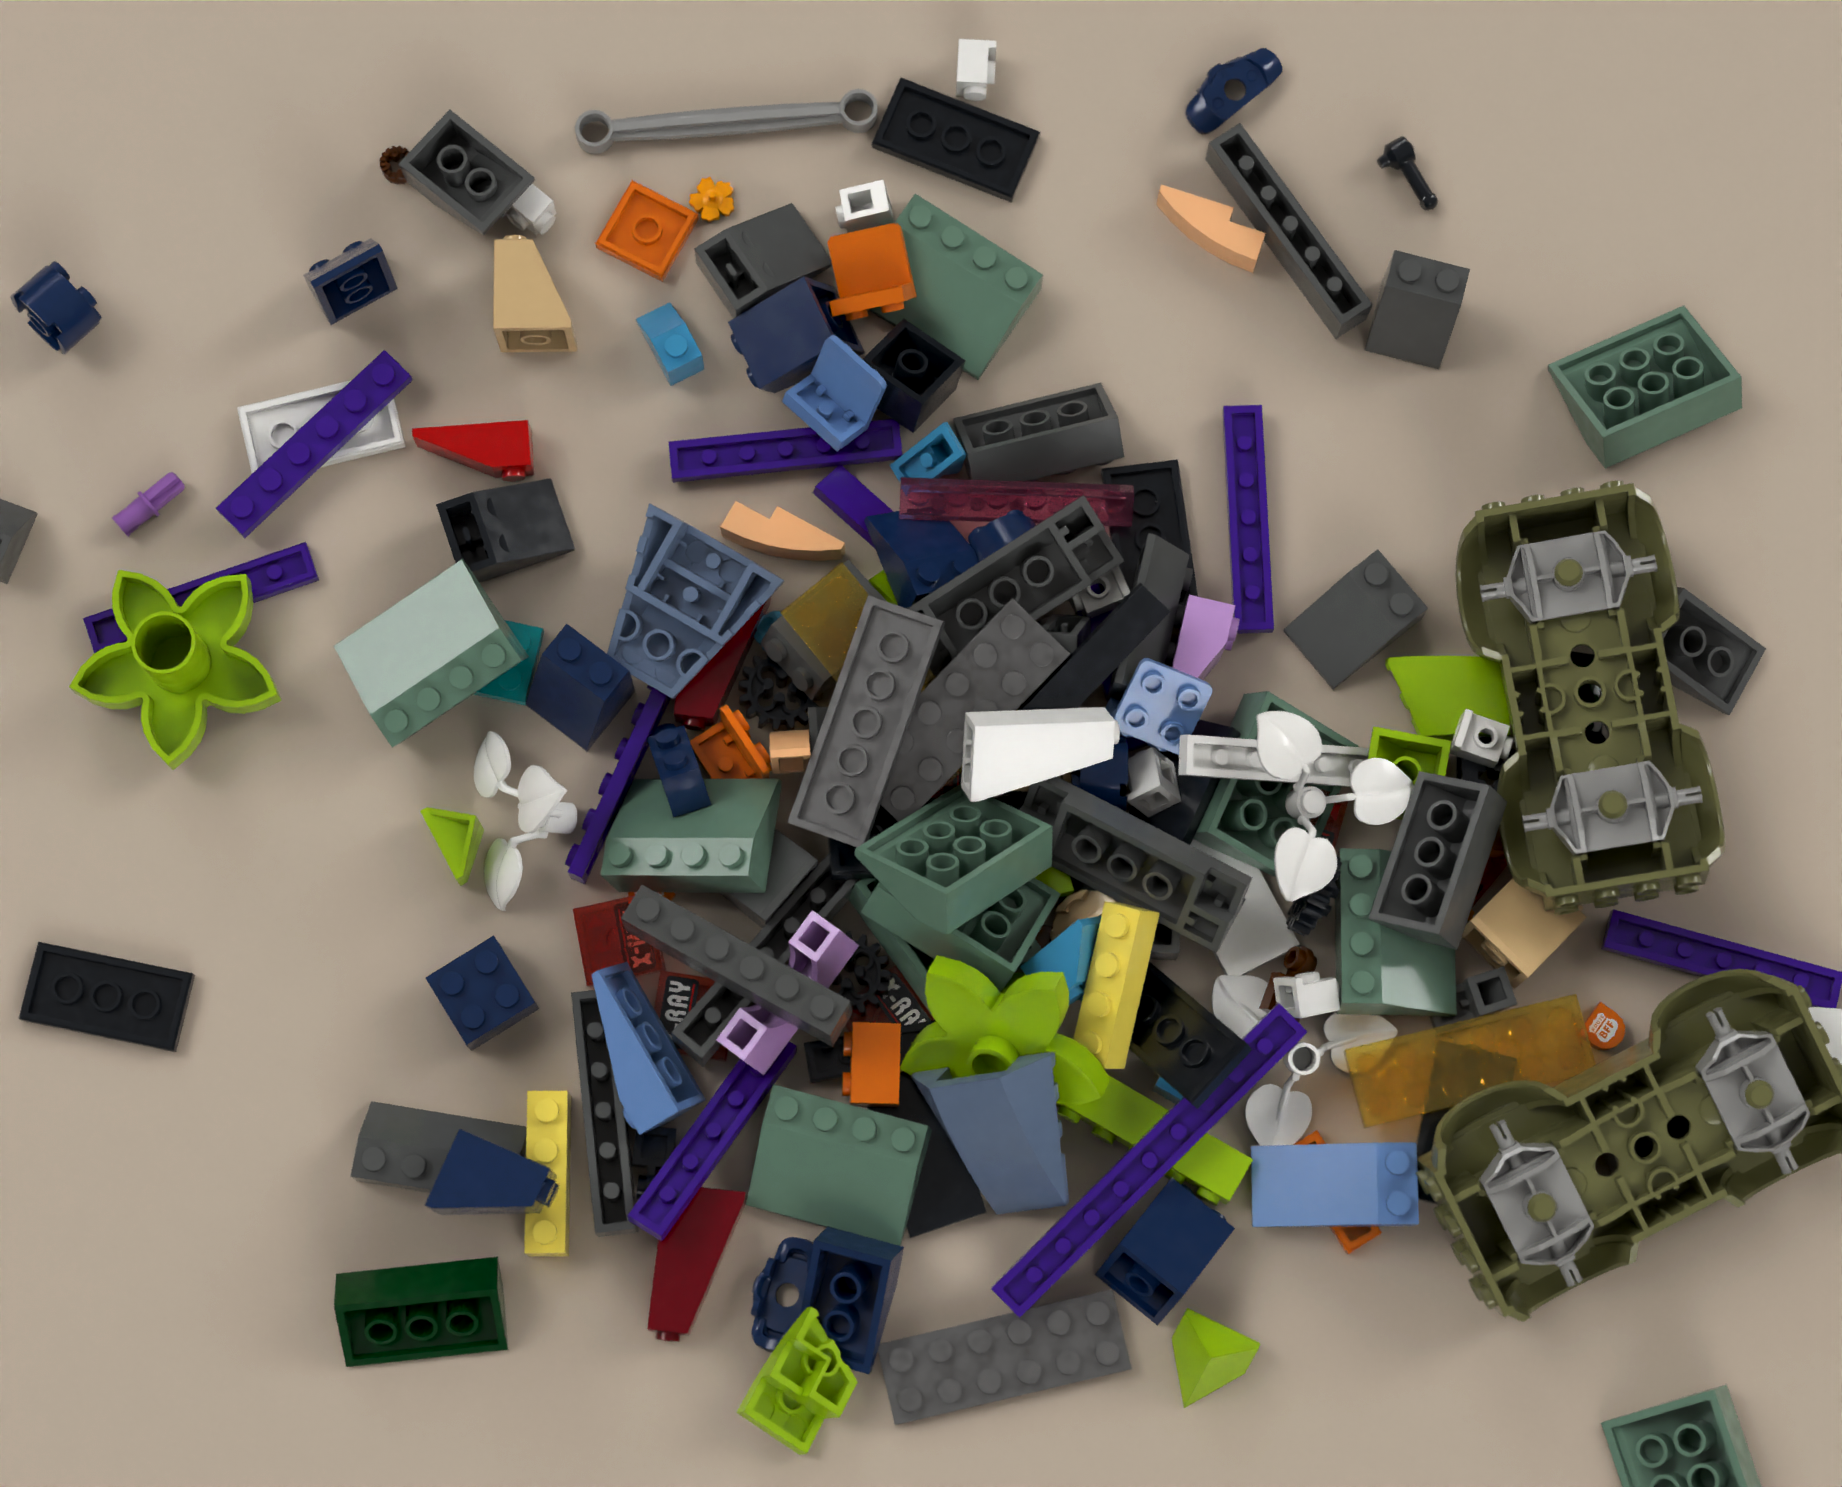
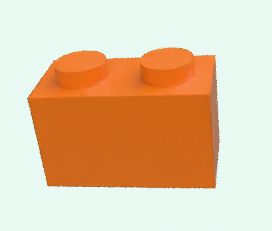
M852 1022L851 1032H844L843 1056H851L850 1072H843L842 1096H850L849 1105L857 1107H898L901 1023Z

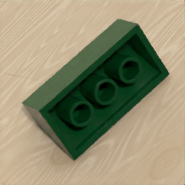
M498 1257L336 1274L334 1310L346 1367L508 1350L504 1291Z

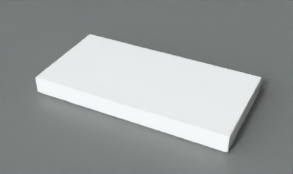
M350 381L237 407L251 472L256 471ZM395 399L391 400L321 467L406 447Z
M1195 839L1192 840L1191 846L1252 877L1244 897L1246 900L1221 947L1217 953L1213 951L1225 975H1245L1286 954L1290 948L1300 946L1294 932L1287 929V919L1260 869L1209 848Z

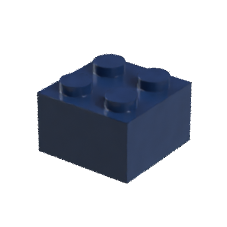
M495 936L490 937L425 977L463 1041L471 1051L539 1010V1007Z

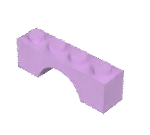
M812 910L788 942L790 949L788 966L829 988L859 945ZM755 1004L750 1007H740L716 1041L764 1075L798 1030V1027Z

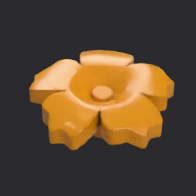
M710 177L701 178L700 184L696 187L698 193L689 195V205L696 212H701V219L707 222L718 220L720 214L730 216L734 211V201L730 198L734 188L731 187L730 182L718 181L715 186Z

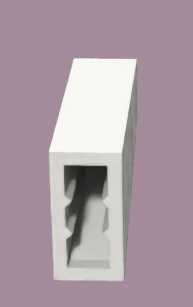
M1105 707L965 712L961 788L970 802H977L1113 759L1114 744H1118L1120 738L1119 724Z

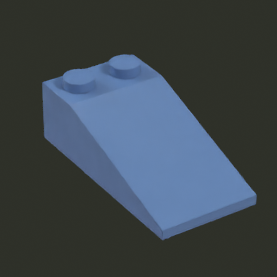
M625 962L592 973L619 1100L624 1107L623 1115L627 1123L641 1135L673 1121L704 1102L706 1099L629 964Z
M1417 1142L1250 1146V1156L1253 1159L1251 1163L1252 1227L1415 1226L1419 1224L1418 1177L1416 1175V1172H1418Z

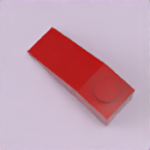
M528 420L412 428V437L417 447L489 476L502 478L506 482H518L524 480L525 476L534 475L532 431Z

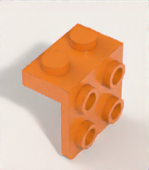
M898 223L885 224L829 238L828 248L840 297L829 301L832 317L845 314L846 321L864 318L868 316L867 309L880 306L882 313L904 309V301L917 297L902 228Z
M727 704L720 708L721 721L690 740L696 758L710 779L770 778V771H772V767L769 764L771 763L770 756L760 742L755 745L752 743L748 732L750 726L738 709L732 712Z

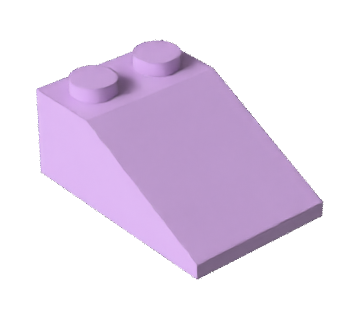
M1189 595L1179 628L1171 667L1204 680L1220 661L1224 649L1229 651L1232 649L1240 619L1233 617L1235 605Z

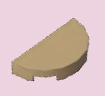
M1087 889L1068 895L1055 910L1057 914L1053 921V930L1050 931L1051 941L1078 919L1101 916L1105 901L1119 902L1099 891H1089Z

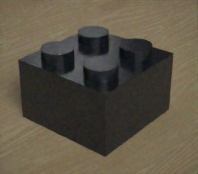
M904 318L863 358L871 368L875 369L884 378L887 384L877 409L912 433L956 390L966 361Z

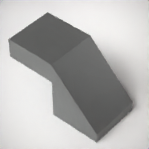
M1505 967L1468 977L1462 983L1457 984V1015L1455 1017L1429 1016L1435 1034L1476 1022L1517 1005Z

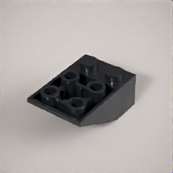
M551 478L475 491L436 504L455 563L464 559L479 583L575 551Z

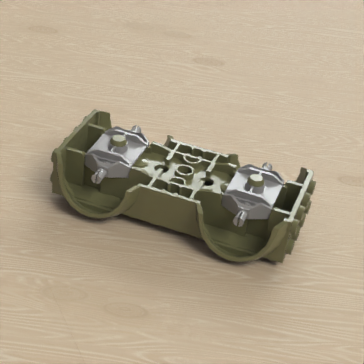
M1620 480L1606 482L1600 485V489L1585 492L1584 488H1570L1560 493L1561 496L1546 499L1544 495H1531L1521 499V503L1506 506L1505 502L1485 504L1481 507L1482 510L1475 511V517L1463 529L1457 548L1456 593L1462 627L1472 651L1500 665L1516 751L1502 765L1497 786V792L1507 801L1499 826L1504 856L1514 881L1521 887L1542 896L1545 911L1554 909L1555 915L1576 912L1579 910L1578 905L1594 903L1595 908L1611 907L1619 904V898L1634 896L1635 901L1638 902L1658 898V892L1673 889L1675 895L1699 891V885L1705 884L1709 868L1725 852L1723 817L1711 763L1699 731L1679 724L1662 634L1678 622L1680 618L1678 589L1667 538L1651 496L1635 488L1634 483L1624 485V482ZM1585 645L1592 649L1594 660L1589 666L1578 667L1571 661L1570 654L1575 647ZM1589 683L1595 684L1601 690V698L1595 703L1582 701L1578 695V690L1581 686ZM1593 722H1601L1609 730L1608 739L1601 744H1593L1585 736L1586 727Z
M1734 969L1705 975L1673 991L1658 1004L1652 1013L1649 1038L1554 1087L1528 1080L1505 1082L1474 1093L1449 1110L1436 1126L1432 1150L1417 1157V1163L1421 1170L1416 1172V1175L1426 1194L1430 1193L1438 1204L1437 1207L1433 1208V1211L1441 1227L1444 1230L1448 1229L1451 1236L1456 1240V1242L1451 1244L1456 1258L1462 1266L1466 1265L1469 1272L1474 1276L1468 1281L1479 1301L1483 1300L1489 1310L1495 1308L1502 1316L1507 1317L1509 1315L1523 1322L1531 1318L1530 1314L1537 1308L1568 1290L1613 1269L1634 1263L1638 1254V1242L1722 1198L1739 1208L1745 1205V1201L1779 1180L1816 1162L1842 1153V1065L1837 1058L1831 1057L1826 1047V1044L1830 1042L1829 1037L1823 1026L1818 1021L1814 1022L1808 1010L1812 1007V1002L1805 989L1801 985L1797 986L1788 980L1756 970ZM1681 1115L1688 1120L1689 1131L1684 1137L1675 1139L1668 1134L1667 1124L1672 1117ZM1642 1136H1650L1653 1140L1652 1152L1646 1157H1637L1634 1152L1635 1142ZM1603 1153H1611L1617 1159V1168L1609 1176L1599 1175L1595 1169L1596 1159Z

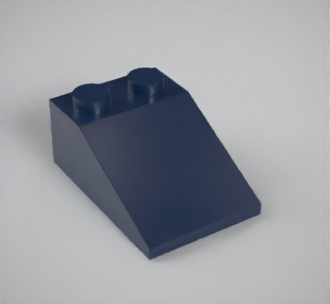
M371 238L365 242L357 241L350 244L343 250V254L330 261L325 259L315 263L309 269V272L303 275L330 325L398 289L381 246Z
M936 504L867 516L864 520L898 606L910 607L979 562L974 549Z
M827 1227L814 1239L800 1315L807 1307L815 1308L819 1313L818 1321L828 1338L835 1341L840 1350L842 1361L851 1370L870 1374L897 1286L904 1247Z

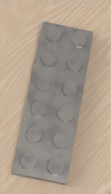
M868 595L787 823L854 847H859L868 841L944 628V621Z
M1013 598L920 693L881 805L898 822L920 809L962 766L965 712L1016 710L1070 655Z
M1113 1289L1030 1308L1020 1318L1013 1312L881 1343L878 1348L895 1425L1132 1369Z

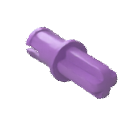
M169 472L143 494L139 491L137 493L139 497L118 514L114 515L112 519L129 537L132 532L153 515L158 517L160 515L158 511L180 494L185 486L175 473Z

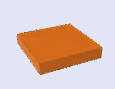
M632 180L595 245L597 249L663 282L699 220V214Z

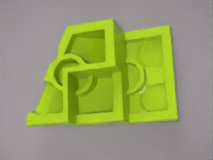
M1401 656L1385 659V666L1388 671H1392L1401 691L1399 696L1404 707L1411 714V722L1417 735L1452 741L1459 718L1465 709L1472 710L1474 714L1510 726L1499 663L1480 656ZM1480 732L1479 735H1478V736L1491 737V735H1488V734H1485V733H1482V732Z
M807 1307L783 1336L758 1373L736 1412L799 1455L808 1453L824 1419L841 1416L857 1384L851 1369L842 1361L840 1350L835 1341L829 1339L817 1319L819 1313L813 1307Z

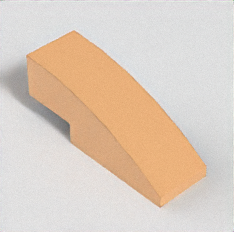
M1161 184L1156 205L1170 222L1190 240L1210 254L1231 265L1253 273L1264 241L1265 232L1230 222L1234 207Z
M735 501L720 526L723 538L742 547L771 556L793 560L824 561L842 559L845 554V543L778 506L770 519Z
M809 729L770 732L769 744L772 773L805 772L811 757Z

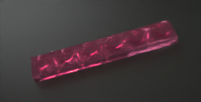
M901 477L899 519L991 522L1005 516L1012 510H1020L1025 516L1031 518L1035 524H1039L1084 495L1103 526L1132 527L1134 485Z

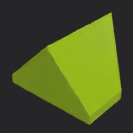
M429 807L420 810L454 877L460 886L468 882L484 833L483 826L476 815Z
M1187 1308L1172 1336L1184 1408L1244 1375L1261 1343Z

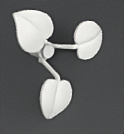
M1269 711L1259 713L1256 716L1258 729L1257 754L1263 769L1272 777L1282 780L1295 778L1302 770L1298 782L1293 785V790L1286 797L1285 807L1288 814L1298 819V824L1304 825L1308 833L1297 827L1287 829L1278 839L1274 853L1275 874L1280 891L1286 901H1295L1329 884L1337 869V856L1333 845L1327 839L1315 838L1317 831L1309 821V818L1320 816L1324 812L1326 804L1354 800V814L1360 822L1368 825L1385 824L1396 819L1405 811L1414 785L1413 781L1394 763L1382 758H1370L1360 762L1350 775L1349 783L1353 793L1325 797L1324 793L1317 787H1304L1310 774L1308 763L1318 759L1322 753L1320 735L1316 728L1301 716L1284 711Z
M488 731L475 760V786L480 795L486 798L494 797L498 788L504 793L518 797L520 802L518 804V823L521 830L526 833L510 838L508 843L503 838H497L492 843L485 859L484 879L487 892L494 905L499 910L506 911L505 907L516 893L522 877V858L516 846L519 843L536 838L546 839L548 832L572 833L577 824V809L573 803L560 802L567 789L557 783L541 766H529L520 779L518 789L508 786L504 781L511 769L508 747L499 734Z
M1219 975L1215 979L1212 990L1214 1016L1242 1039L1267 1014L1259 1009L1268 983L1259 977L1251 975ZM1334 1012L1325 1020L1323 1025L1325 1037L1329 1042L1316 1048L1312 1044L1298 1041L1283 1056L1285 1066L1292 1072L1291 1076L1284 1083L1283 1089L1274 1084H1265L1253 1091L1247 1099L1245 1105L1246 1123L1259 1146L1294 1145L1305 1133L1312 1117L1310 1098L1305 1093L1290 1091V1089L1299 1080L1300 1075H1309L1316 1071L1320 1064V1056L1325 1051L1330 1050L1332 1063L1341 1071L1349 1074L1367 1072L1382 1059L1390 1043L1398 1033L1396 1027L1380 1015L1336 1014Z

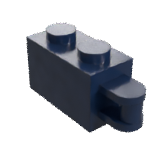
M665 723L656 727L653 732L654 735L647 737V741L673 817L711 805L684 725L676 727L674 724Z

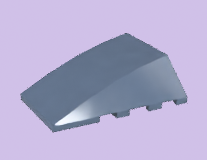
M649 503L642 536L640 535L636 559L631 575L629 574L625 587L627 591L622 608L618 612L607 654L627 668L631 675L674 699L785 581L718 540Z
M1054 1051L1019 1056L1006 1071L953 1079L949 1067L914 1072L911 1075L976 1185L996 1215L1067 1206L1069 1203L1065 1153H1061L1060 1137L1063 1135L1062 1122L1058 1120L1056 1101L1059 1099L1058 1083L1054 1082L1053 1067L1056 1065Z

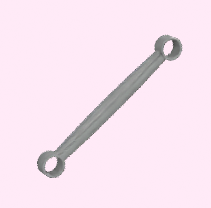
M855 89L846 93L841 102L718 108L611 120L602 111L590 110L583 113L577 119L575 132L579 146L584 151L592 154L605 152L611 147L613 141L724 136L842 123L851 132L863 133L875 125L878 105L875 97L870 92ZM863 101L871 107L872 113L864 121H853L846 116L844 110L851 102ZM590 122H601L608 127L609 132L602 141L589 142L582 136L584 126Z

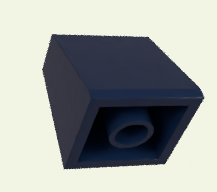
M803 276L728 322L733 332L731 341L735 349L744 356L749 366L746 369L747 375L756 388L777 393L802 381L811 374L825 340L831 335L837 336L841 341L849 345L858 356L865 353L851 322L846 321L845 314L832 317L829 301L839 298L833 286Z
M566 624L542 653L525 704L587 752L635 693V688L630 671Z
M459 1129L425 1206L441 1215L540 1213L544 1205L547 1207L552 1205L558 1192L559 1184L555 1181L557 1175L550 1168Z
M1171 1178L1095 1275L1158 1326L1184 1296L1235 1228L1227 1222L1220 1212L1209 1208L1199 1200L1189 1187L1181 1185Z

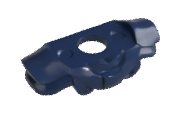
M1260 48L1243 57H1237L1222 65L1218 63L1207 72V78L1201 87L1196 90L1198 94L1187 105L1186 118L1191 126L1200 134H1208L1216 130L1279 77L1282 73L1280 60L1270 50ZM1229 80L1240 81L1245 87L1244 97L1240 100L1229 99L1224 92L1225 83Z
M788 1237L783 1240L778 1247L775 1257L767 1260L765 1268L753 1283L751 1315L755 1319L751 1334L754 1343L770 1353L774 1351L783 1336L800 1316L814 1243L810 1240L797 1237ZM784 1284H793L799 1291V1298L793 1306L783 1307L777 1301V1291Z

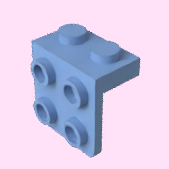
M831 335L825 340L811 374L786 391L782 402L838 452L868 429L887 384L884 378L861 359L849 345L845 344L837 336Z
M1143 658L1139 662L1121 700L1119 701L1111 697L1106 710L1118 722L1120 735L1129 738L1135 737L1145 741L1149 746L1159 751H1170L1179 755L1180 735H1192L1212 695V687L1208 682L1150 658Z

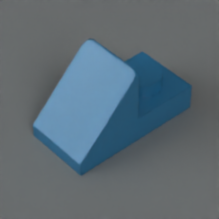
M943 422L889 466L907 496L916 497L943 475L960 472L967 454L948 422Z

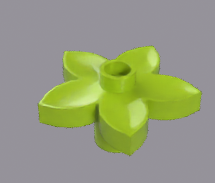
M118 570L112 590V609L115 620L127 637V641L104 647L94 653L80 667L69 686L75 694L97 706L109 709H129L142 705L141 723L143 732L151 748L172 770L189 758L201 742L207 725L208 706H213L228 713L245 714L263 710L282 701L273 678L259 660L247 651L233 647L245 634L252 616L253 594L251 580L247 574L222 576L208 581L195 589L185 600L184 604L179 606L170 592L158 581L141 573Z
M938 955L935 957L927 971L925 995L928 1008L936 1022L927 1025L916 1036L900 1066L901 1070L912 1075L914 1072L949 1067L954 1079L1006 1071L1019 1056L1054 1051L1056 1065L1053 1067L1054 1082L1058 1083L1059 1099L1056 1101L1057 1104H1084L1102 1098L1110 1078L1100 1061L1076 1040L1057 1033L1069 1007V990L1063 972H1037L1029 975L1014 973L1000 993L990 979L976 968L959 960Z

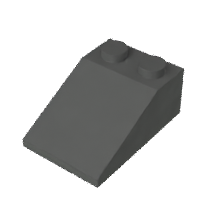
M450 109L399 163L407 183L433 204L482 235H485L535 181V178Z
M1377 549L1343 576L1283 631L1332 689H1335L1418 623L1425 615L1428 607Z
M1677 587L1680 618L1678 622L1662 634L1671 683L1674 687L1723 714L1730 715L1766 648L1688 590Z

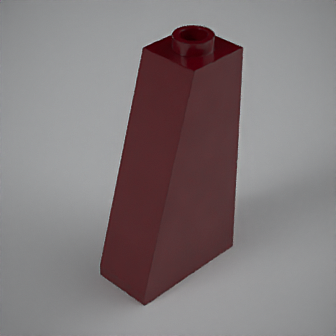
M771 597L676 696L674 708L675 721L682 723L685 729L703 731L705 726H714L720 716V708L725 705L755 639L754 635L757 631V626L762 616L766 615L771 604Z
M701 1187L664 1240L660 1241L658 1239L647 1330L656 1332V1340L680 1342V1335L690 1336L746 1205V1192Z

